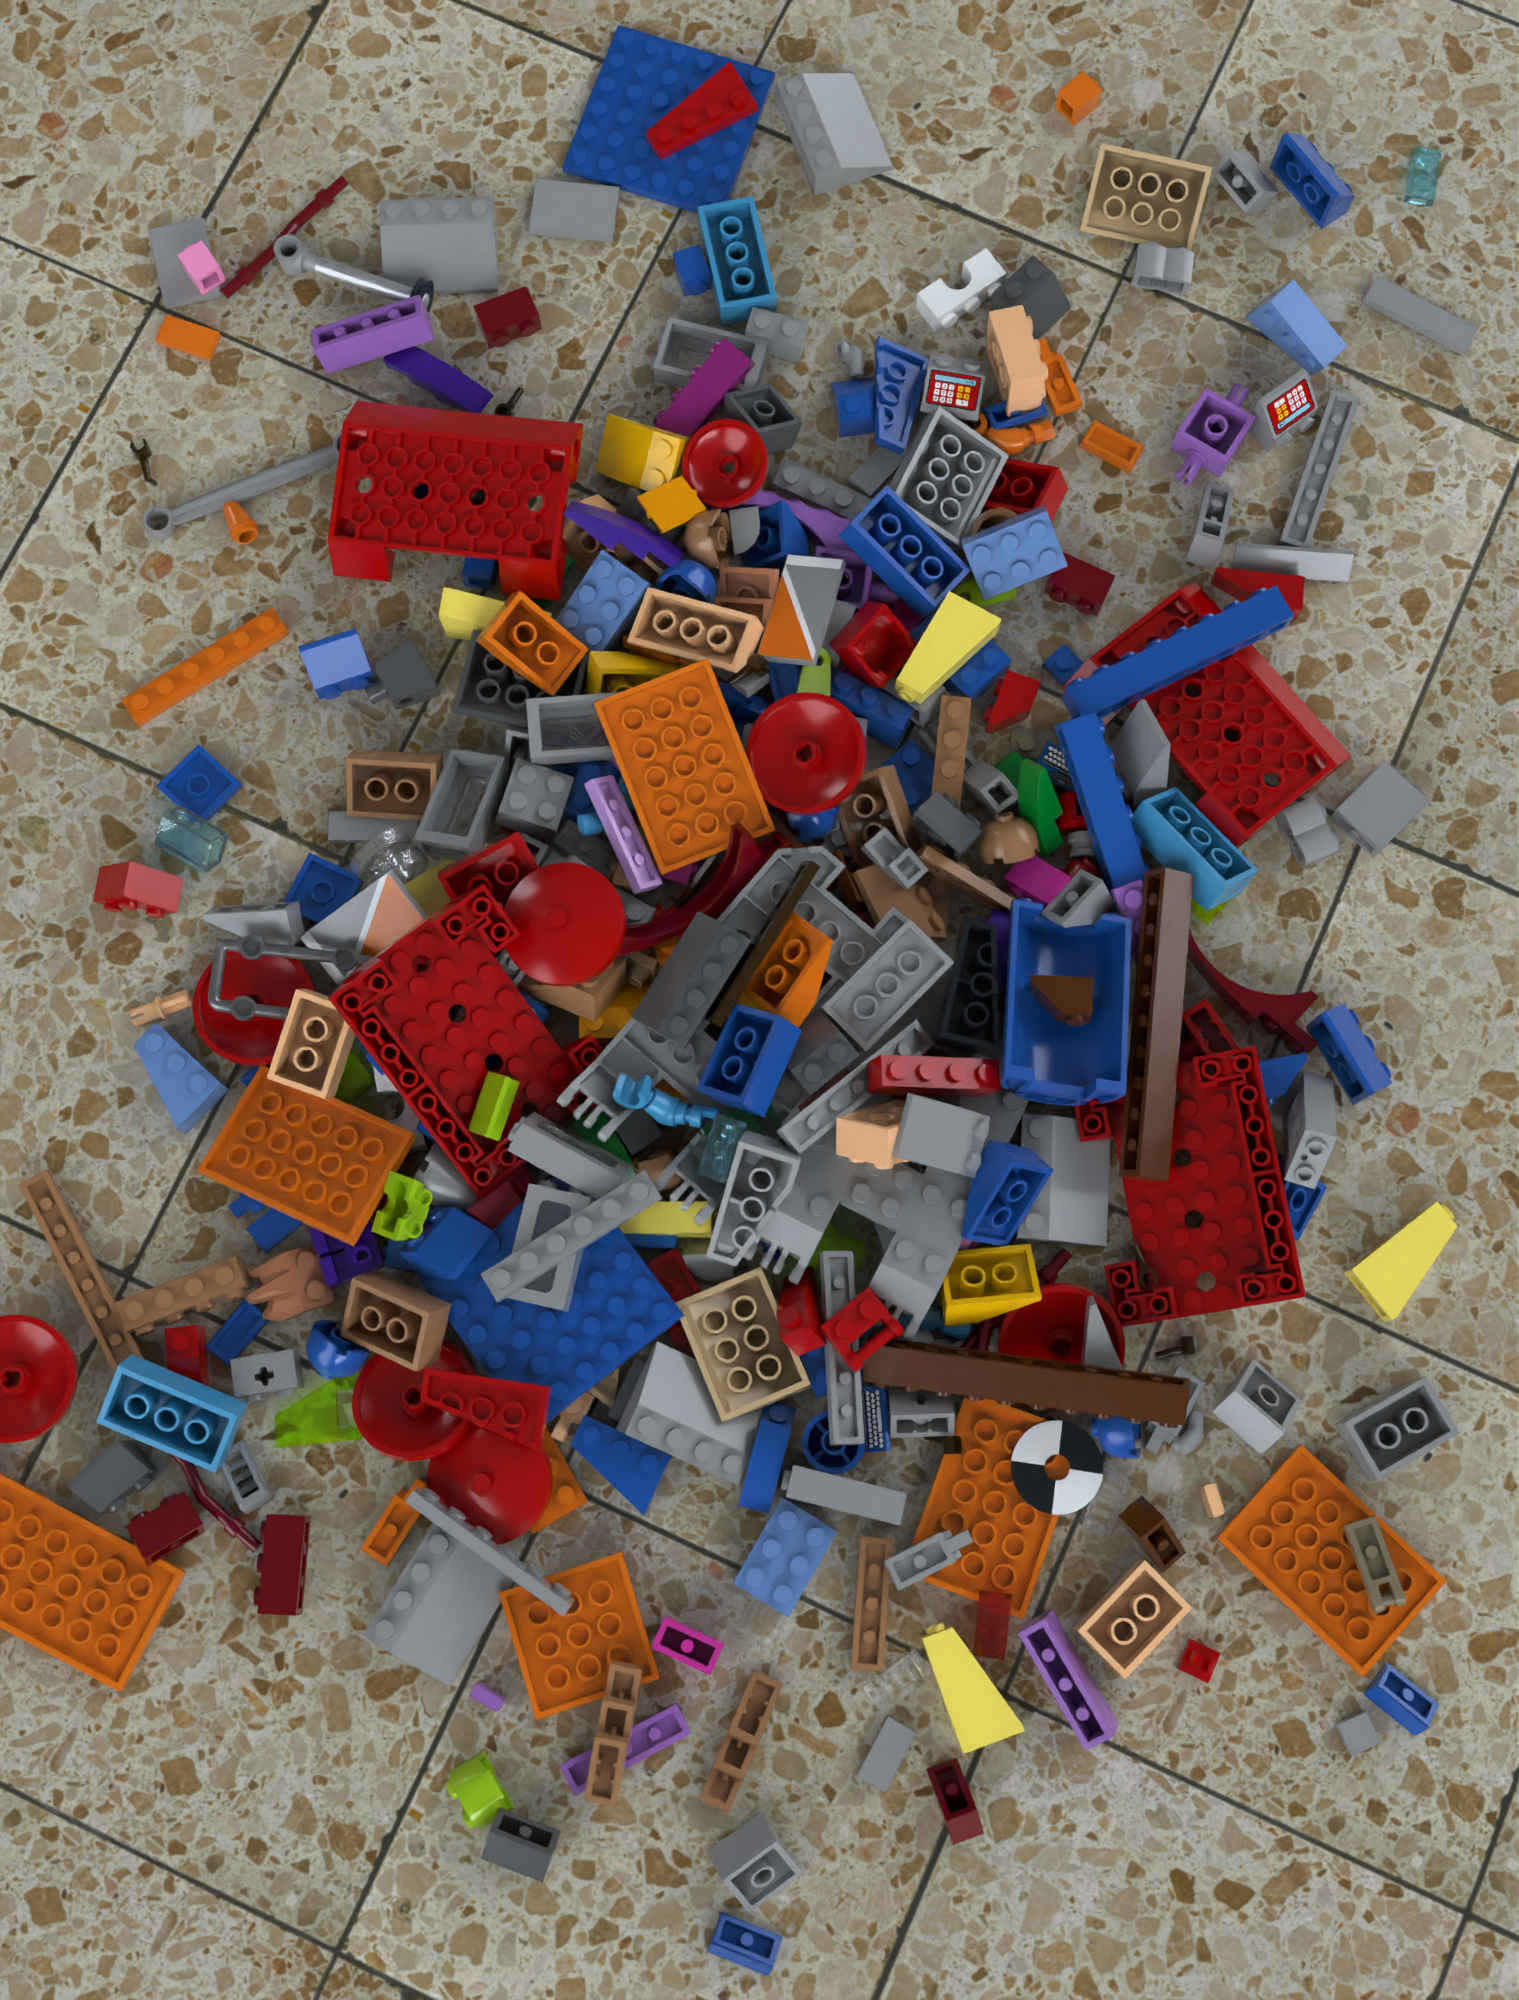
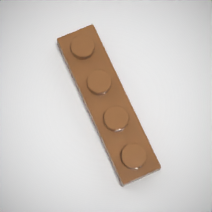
M926 845L915 851L918 858L929 869V873L991 911L993 908L1010 913L1011 902L1013 899H1018L1016 895L1002 892L994 887L995 884L990 879L976 876L970 872V868L964 863L944 856L945 853L935 846Z
M860 1536L851 1669L883 1672L890 1573L884 1560L891 1557L893 1539Z

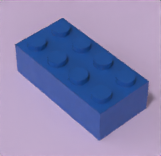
M888 485L838 535L922 620L944 600L947 593L952 591L971 570Z

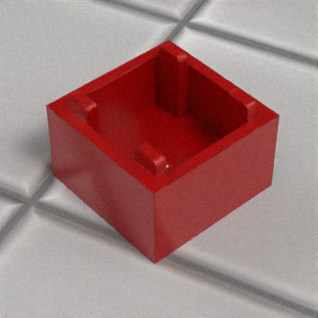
M867 601L829 643L858 680L878 689H882L909 659L918 644L885 603Z

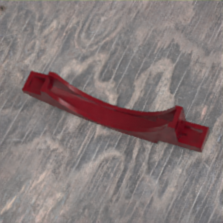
M738 821L731 826L730 840L724 859L718 871L703 891L684 907L661 919L642 924L626 925L624 941L615 958L654 946L685 932L698 911L711 918L722 913L778 849H794L792 844L779 831L757 846L751 834Z
M1150 863L1148 864L1151 870L1156 869ZM1189 928L1187 957L1209 986L1248 1025L1258 1018L1262 1021L1261 1026L1268 1033L1278 1035L1284 1041L1286 1049L1292 1054H1309L1318 1043L1295 1022L1319 996L1312 990L1289 995L1268 994L1251 990L1235 983L1219 972L1206 959L1197 946Z

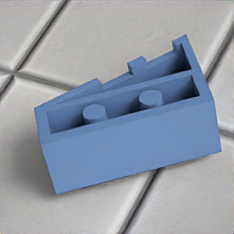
M156 1022L134 1044L176 1128L185 1134L229 1091L218 1078Z

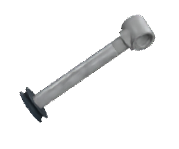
M294 235L281 236L274 244V253L280 267L288 275H299L309 270L395 301L420 295L428 313L430 311L434 298V284L431 280L426 282L424 278H420L411 288L313 254L312 250L309 247L303 246Z

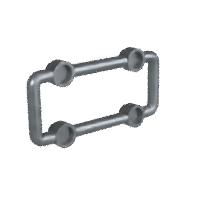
M247 935L242 940L224 939L216 945L214 950L208 1002L214 1010L232 1013L235 1018L241 1021H249L255 1016L285 1020L290 1009L288 1007L256 1004L248 996H239L233 1001L220 999L227 951L240 952L242 956L249 960H258L263 955L333 963L341 971H350L355 966L360 967L373 957L356 954L349 946H340L335 951L264 943L256 935Z

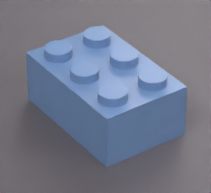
M1045 505L962 539V547L984 600L1068 566Z
M601 550L555 621L585 645L589 651H617L623 642V636L628 634L633 627L647 588L658 589V587L656 588L654 584L613 555Z
M781 1498L736 1575L733 1584L789 1617L838 1531L784 1498Z

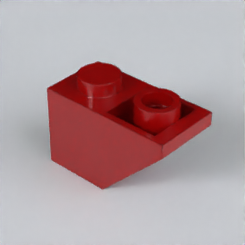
M1007 670L1004 679L998 678L993 691V695L998 697L994 706L988 704L983 721L988 722L985 733L992 734L1027 719L1041 681Z

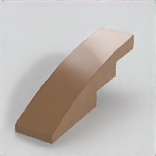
M612 1660L610 1663L605 1696L602 1699L597 1733L594 1737L584 1801L612 1807L617 1806L644 1666Z
M753 1670L700 1794L699 1801L727 1814L730 1812L783 1683Z

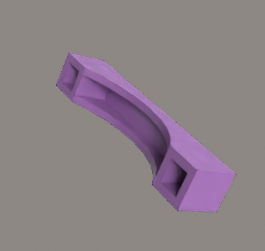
M758 491L745 503L731 508H716L703 503L706 510L721 509L720 513L725 512L730 519L729 510L758 506V511L783 500L786 501L808 535V538L816 546L854 552L838 536L854 518L848 517L844 519L835 516L827 509L820 508L817 510L795 499L789 501L780 498L772 491Z

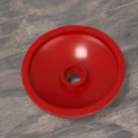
M734 419L712 421L696 431L688 441L682 457L683 478L692 490L697 491V497L701 502L716 508L735 507L751 499L763 485L768 472V451L761 436L748 424ZM734 465V470L731 473H726L727 466Z

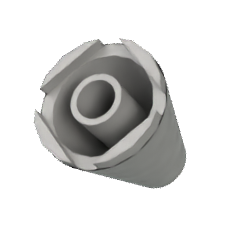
M435 1141L412 1176V1179L419 1181L426 1189L431 1191L432 1202L430 1205L436 1207H455L472 1217L467 1209L476 1199L477 1195Z

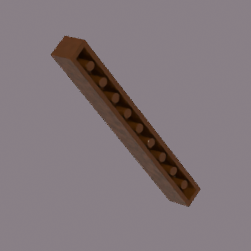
M1167 867L1145 871L1119 1167V1177L1145 1182L1169 1181L1194 875Z
M900 1339L889 1340L864 1361L862 1381L871 1382L872 1386L878 1388H887L889 1385L901 1386L907 1392H919L923 1389L933 1391L935 1395L943 1397L959 1394L965 1395L966 1399L972 1401H982L984 1398L995 1399L997 1403L1008 1406L1024 1403L1029 1404L1030 1408L1036 1410H1046L1048 1407L1060 1408L1066 1414H1080V1411L1089 1412L1101 1419H1111L1113 1416L1125 1417L1127 1421L1137 1424L1145 1423V1421L1159 1422L1160 1426L1166 1428H1177L1178 1425L1185 1426L1190 1385L1189 1378L915 1341L909 1343Z

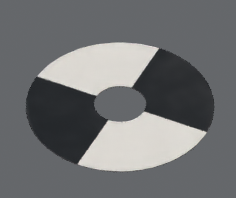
M1046 1421L1030 1428L1017 1442L1011 1459V1474L1017 1491L1029 1505L1044 1513L1063 1515L1083 1508L1094 1498L1102 1482L1103 1460L1097 1444L1085 1430L1065 1421ZM1052 1455H1062L1069 1462L1070 1471L1062 1480H1053L1045 1472V1462Z

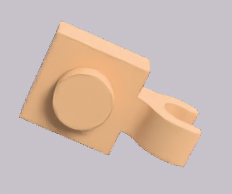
M585 1393L558 1414L561 1417L551 1437L564 1442L573 1422L580 1425L583 1416H587L595 1396Z

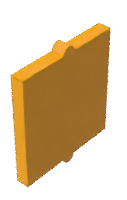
M683 476L637 496L638 502L646 511L647 519H651L661 533L692 520L696 515L706 511V507L697 497V491L692 490Z

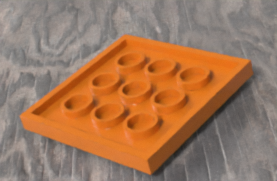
M623 1551L543 1577L553 1585L555 1582L562 1584L571 1592L570 1597L575 1601L564 1617L521 1585L499 1592L535 1720L604 1698L609 1666L612 1660L644 1666L641 1685L661 1678Z

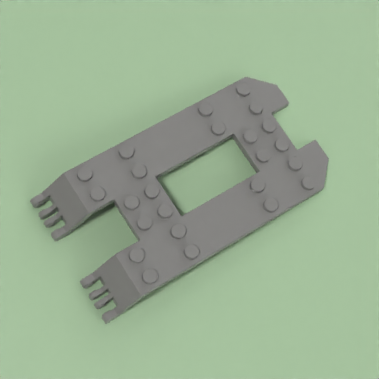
M823 846L778 849L717 920L750 939L752 944L802 862L812 860L821 866L793 912L833 940L825 972L831 979L819 991L816 1004L807 1017L819 1009L844 1035L849 1043L855 1047L856 1043L821 1007L896 933L908 918L895 907H892L874 929L870 928L826 890L845 868L841 861ZM706 1017L685 1050L634 1018H631L595 1061L556 1100L564 1108L570 1104L579 1091L584 1093L588 1098L573 1112V1116L577 1120L595 1103L597 1107L583 1123L586 1128H590L603 1111L606 1112L612 1119L597 1133V1137L604 1143L636 1110L618 1104L613 1098L614 1088L620 1073L628 1074L632 1080L640 1082L642 1076L647 1074L653 1081L652 1088H655L664 1079L693 1105L699 1104L721 1108L722 1117L736 1109L718 1103L697 1090V1086L717 1044L704 1031L710 1024ZM785 1069L770 1105L783 1126L796 1116L813 1095L809 1097L787 1069ZM766 1112L764 1117L755 1116L765 1135L776 1139L779 1134L776 1132L777 1129L768 1113ZM709 1118L703 1128L718 1119ZM712 1130L704 1136H701L698 1132L654 1182L655 1187L660 1191L670 1182V1178L675 1173L684 1180L683 1184L679 1188L677 1187L669 1196L673 1203L678 1200L689 1186L694 1188L693 1192L679 1207L682 1211H687L699 1194L709 1201L693 1217L694 1221L700 1226L722 1202L727 1184L726 1180L730 1174V1171L724 1175L722 1174L705 1144V1141L715 1136Z
M951 966L866 1052L856 1044L854 1049L859 1053V1056L829 1081L824 1092L915 1020L919 1022L934 1042ZM1005 1007L999 1016L1001 1052L994 1058L999 1061L1000 1090L985 1098L961 1097L957 1104V1107L990 1116L989 1133L985 1138L982 1150L986 1147L989 1140L1009 1144L1029 1102L1027 1099L1013 1095V1088L1004 1089L1001 1084ZM936 1044L929 1049L943 1057L993 1059ZM873 1094L854 1111L891 1099L892 1095ZM835 1125L801 1154L797 1155L801 1158L793 1189L765 1225L743 1258L752 1260L759 1241H762L771 1247L765 1253L760 1263L761 1267L767 1269L776 1249H778L782 1253L772 1273L780 1274L785 1265L784 1261L787 1255H790L799 1261L788 1279L790 1282L798 1285L838 1203L895 1232L867 1287L871 1288L878 1299L884 1303L883 1305L887 1310L890 1307L895 1309L892 1317L897 1321L901 1313L912 1318L901 1336L903 1340L911 1343L964 1239L961 1234L972 1178L929 1166L926 1167L924 1174L902 1163L894 1164V1167L891 1169H877L872 1163L851 1162L849 1157L836 1154ZM878 1321L874 1325L880 1327L882 1323Z

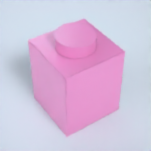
M202 240L187 246L183 252L177 255L185 272L201 295L226 281L219 264Z

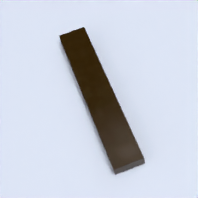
M812 860L802 862L707 1014V1021L716 1026H722L821 866Z

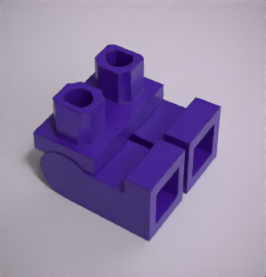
M370 1220L354 1247L315 1228L309 1229L317 1256L321 1258L319 1262L328 1287L336 1288L351 1282L353 1277L384 1268L385 1264L375 1233L371 1232L372 1224Z

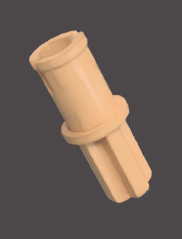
M186 989L163 998L157 996L152 1002L131 1008V1017L144 1014L132 1019L136 1027H140L159 1018L165 1020L169 1014L192 1006V997Z

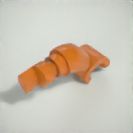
M979 412L978 421L974 422L975 432L1009 456L1023 453L1024 449L1030 447V443L1037 445L1056 438L1050 419L1029 424L1027 429L1025 427L1018 429L1011 427L997 430L993 429L992 426L988 428L987 418L983 413Z

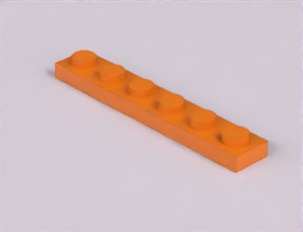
M273 607L121 699L135 723L140 727L290 633Z

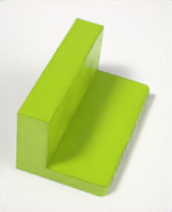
M488 1071L468 1131L500 1141L520 1082Z

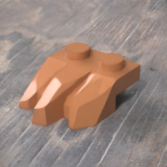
M720 566L719 596H714V605L755 615L765 629L779 584V569Z
M314 1244L276 1255L246 1272L250 1280H258L259 1286L243 1297L250 1305L266 1302L267 1308L262 1313V1319L279 1323L335 1302L331 1288L326 1284L319 1262L321 1258L317 1256Z

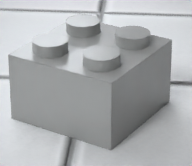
M516 758L495 824L552 843L574 777Z

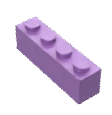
M420 295L311 330L313 350L327 374L434 340L432 320Z
M1051 1608L1025 1622L1018 1635L1085 1751L1114 1737L1119 1723L1053 1609Z

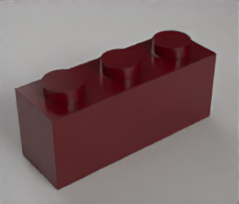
M267 1514L266 1520H262L260 1539L264 1540L263 1553H259L257 1558V1572L261 1573L260 1586H256L253 1598L254 1606H258L257 1614L289 1616L302 1614L311 1516Z

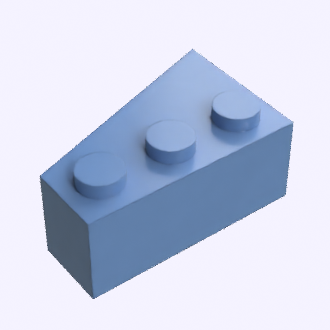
M1294 279L1269 294L1245 317L1310 375L1324 369L1347 347Z

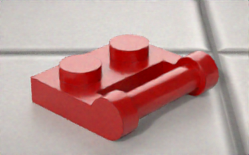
M870 1287L861 1291L818 1327L848 1367L855 1373L864 1366V1361L893 1337L897 1339L904 1333L901 1324L892 1317ZM880 1321L885 1328L854 1353L849 1345L876 1322Z

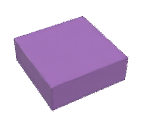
M480 1681L475 1684L470 1693L472 1698L495 1712L502 1708L507 1699Z

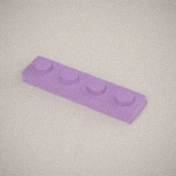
M614 775L590 779L584 784L633 893L637 894L658 888L663 883Z

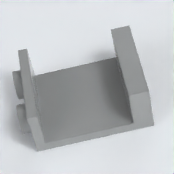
M1384 760L1329 818L1374 858L1429 800L1425 797L1421 788L1411 785L1396 766L1389 765Z

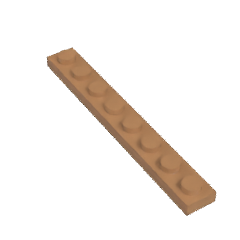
M942 695L931 796L936 791L940 795L948 794L958 804L956 809L960 811L972 698ZM926 837L925 846L928 845L937 847L932 841H930ZM927 871L922 876V884L932 897V906L936 914L942 918L945 925L944 931L947 935L952 886Z
M46 1169L18 1184L114 1374L118 1365L130 1354L147 1360L134 1334L125 1332L115 1303L117 1301L51 1171Z

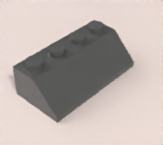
M698 911L631 1017L685 1050L749 949L751 940L726 924Z

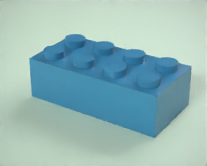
M754 197L698 206V226L707 266L711 274V283L721 326L748 321L753 307L777 313V296Z
M1177 787L1143 800L1133 813L1132 828L1134 833L1137 832L1139 834L1142 845L1164 867L1194 875L1192 896L1195 902L1206 911L1240 895L1259 871Z
M130 1354L117 1367L96 1423L215 1473L228 1456L248 1403Z

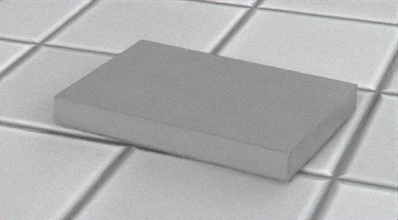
M536 178L529 234L613 243L620 187Z
M203 217L148 230L166 309L222 297L220 285L201 295L185 272L177 256L187 246L196 244L201 240L213 256L206 222Z

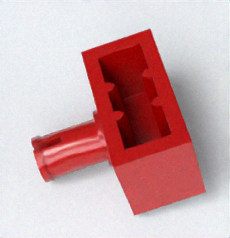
M1207 998L1183 1012L1182 1018L1191 1031L1189 1034L1191 1037L1180 1043L1178 1064L1184 1063L1200 1052L1209 1055L1240 1049Z

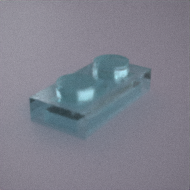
M1414 146L1410 156L1403 202L1432 206L1435 200L1442 151Z
M716 1113L697 1174L727 1184L738 1142L746 1129V1122Z

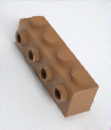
M233 1256L115 1302L125 1332L137 1334L138 1337L154 1332L156 1330L155 1327L163 1323L171 1325L186 1319V1314L197 1311V1313L206 1312L215 1308V1303L225 1299L227 1302L242 1298L245 1296L244 1292L254 1288L246 1274L248 1270L244 1259Z

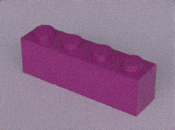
M726 338L722 342L716 341L708 351L710 357L703 365L699 363L690 373L689 377L691 380L685 388L681 386L675 391L671 397L672 404L666 411L662 409L652 421L653 427L691 438L696 431L708 424L724 404L725 394L734 392L755 366V363Z

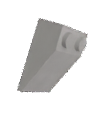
M1145 699L1137 703L1110 745L1115 758V763H1112L1115 775L1121 777L1124 785L1123 799H1128L1133 809L1138 808L1143 800L1167 791L1171 744Z
M908 1093L892 1156L946 1172L975 1178L981 1164L983 1144L989 1133L990 1116Z

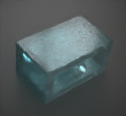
M178 805L162 815L154 845L190 865L193 869L205 874L221 863L229 834Z

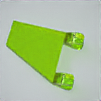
M358 1377L334 1378L275 1415L276 1448L361 1440L362 1435L358 1428L339 1429L337 1391L354 1390Z

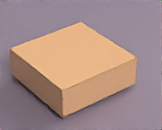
M1206 1483L1197 1486L1207 1517L1215 1518L1224 1515L1225 1510L1216 1484Z

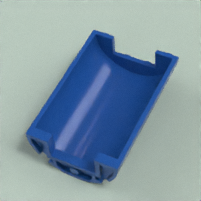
M1028 898L1013 899L1010 905L1001 1078L1003 1088H1013V1095L1020 1098L1053 1105H1086V1101L1089 1102L1095 1098H1098V1103L1101 1104L1125 1096L1127 1084L1132 919L1121 917L1118 913H1105L1092 925L1064 928L1040 914L1043 910V904L1033 903ZM1030 975L1092 977L1093 1003L1090 1024L1085 1023L1083 1026L1075 1027L1067 1025L1066 1022H1058L1029 992Z

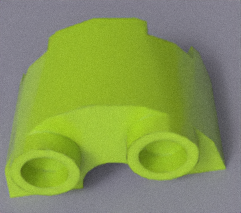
M389 1171L383 1191L387 1194L388 1201L383 1209L377 1210L371 1232L394 1241L407 1240L408 1238L415 1239L423 1231V1224L428 1216L429 1205L432 1202V1193L419 1181Z
M484 1750L450 1771V1780L445 1782L446 1788L453 1800L457 1798L460 1800L464 1808L461 1815L470 1830L475 1827L482 1830L492 1824L499 1808L510 1812L516 1809L506 1789L499 1782L495 1769Z

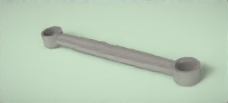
M342 432L334 438L332 446L247 476L170 510L163 506H153L144 513L143 525L151 537L157 540H165L173 535L176 525L219 511L229 501L234 500L240 503L338 462ZM155 517H169V522L165 528L161 530H152L150 528V523Z

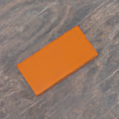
M167 314L156 336V341L160 345L211 361L221 339L219 331Z
M1094 420L1079 447L1130 474L1145 446Z

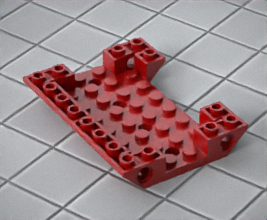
M356 401L342 425L328 532V546L333 575L391 582L395 553L389 549L496 560L499 563L503 595L510 596L517 591H521L528 598L560 601L568 542L563 539L564 512L567 508L570 483L576 484L584 425L572 422ZM365 478H370L372 481L371 489L366 493H360L359 483ZM421 484L428 485L429 492L427 496L423 499H417L415 496L416 488ZM478 490L485 491V501L480 505H474L472 503L473 494ZM535 496L542 497L544 502L542 508L538 511H531L529 508L530 500Z
M1197 583L1181 587L1090 657L1063 685L1062 689L1065 691L1066 685L1078 677H1082L1084 680L1092 676V672L1102 665L1108 664L1110 667L1118 663V660L1129 652L1134 651L1137 654L1145 650V643L1148 641H1154L1159 638L1162 641L1172 637L1171 634L1182 626L1190 628L1198 624L1197 621L1209 613H1213L1215 616L1221 613L1222 610ZM1252 644L1127 705V708L1132 712L1140 700H1146L1171 744L1170 757L1204 794L1194 805L1237 849L1262 830L1266 823L1303 793L1307 794L1352 757ZM1195 685L1199 689L1200 695L1194 698L1189 697L1185 693L1184 687ZM1126 706L1101 718L1105 728L1123 714ZM1226 729L1235 730L1239 735V740L1236 742L1228 741L1224 737V731ZM1274 774L1279 780V785L1276 787L1266 785L1263 779L1264 775Z
M484 883L447 902L348 975L328 997L477 1197L526 1161L507 1151L512 1142L507 1137L514 1124L518 1123L522 1117V1106L528 1102L534 1103L536 1113L558 1125L563 1124L570 1117L575 1118L573 1112L588 1098L584 1093L579 1091L570 1104L564 1108L556 1100L603 1051L592 1034L559 1047L491 952L496 954L521 934ZM424 954L428 958V966L425 970L417 972L412 967V960L416 955ZM456 1004L462 1005L465 1009L464 1017L459 1021H451L449 1018L450 1008ZM490 1054H498L501 1059L499 1067L495 1070H488L485 1066V1060ZM488 1071L520 1082L500 1141L468 1131ZM593 1103L588 1108V1110L581 1116V1118L588 1112H590L592 1109H594L597 1105Z
M1256 1046L1193 1057V1061L1179 1063L1176 1084L1179 1101L1175 1104L1169 1181L1145 1182L1122 1177L1134 1245H1139L1149 1268L1154 1269L1159 1277L1156 1283L1151 1273H1145L1143 1280L1147 1288H1144L1139 1283L1141 1271L1136 1260L1103 1265L1110 1304L1122 1327L1306 1297ZM1126 1095L1100 1104L1098 1103V1098H1095L1089 1102L1086 1101V1105L1074 1106L1081 1143L1115 1139L1120 1165ZM1180 1149H1186L1191 1154L1190 1163L1184 1167H1179L1174 1162V1154ZM1197 1210L1203 1216V1223L1200 1227L1193 1229L1188 1227L1185 1218L1190 1211ZM1204 1272L1211 1273L1215 1278L1214 1287L1208 1291L1202 1290L1197 1283L1199 1275Z

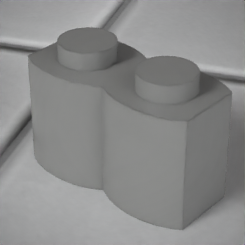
M1156 242L1141 243L1138 245L1135 253L1131 285L1146 290L1159 289L1166 293L1187 294L1191 284L1195 253L1181 246L1165 248Z
M1314 796L1288 806L1276 815L1279 826L1301 868L1333 856L1339 851V836L1326 823V809L1321 802H1317Z

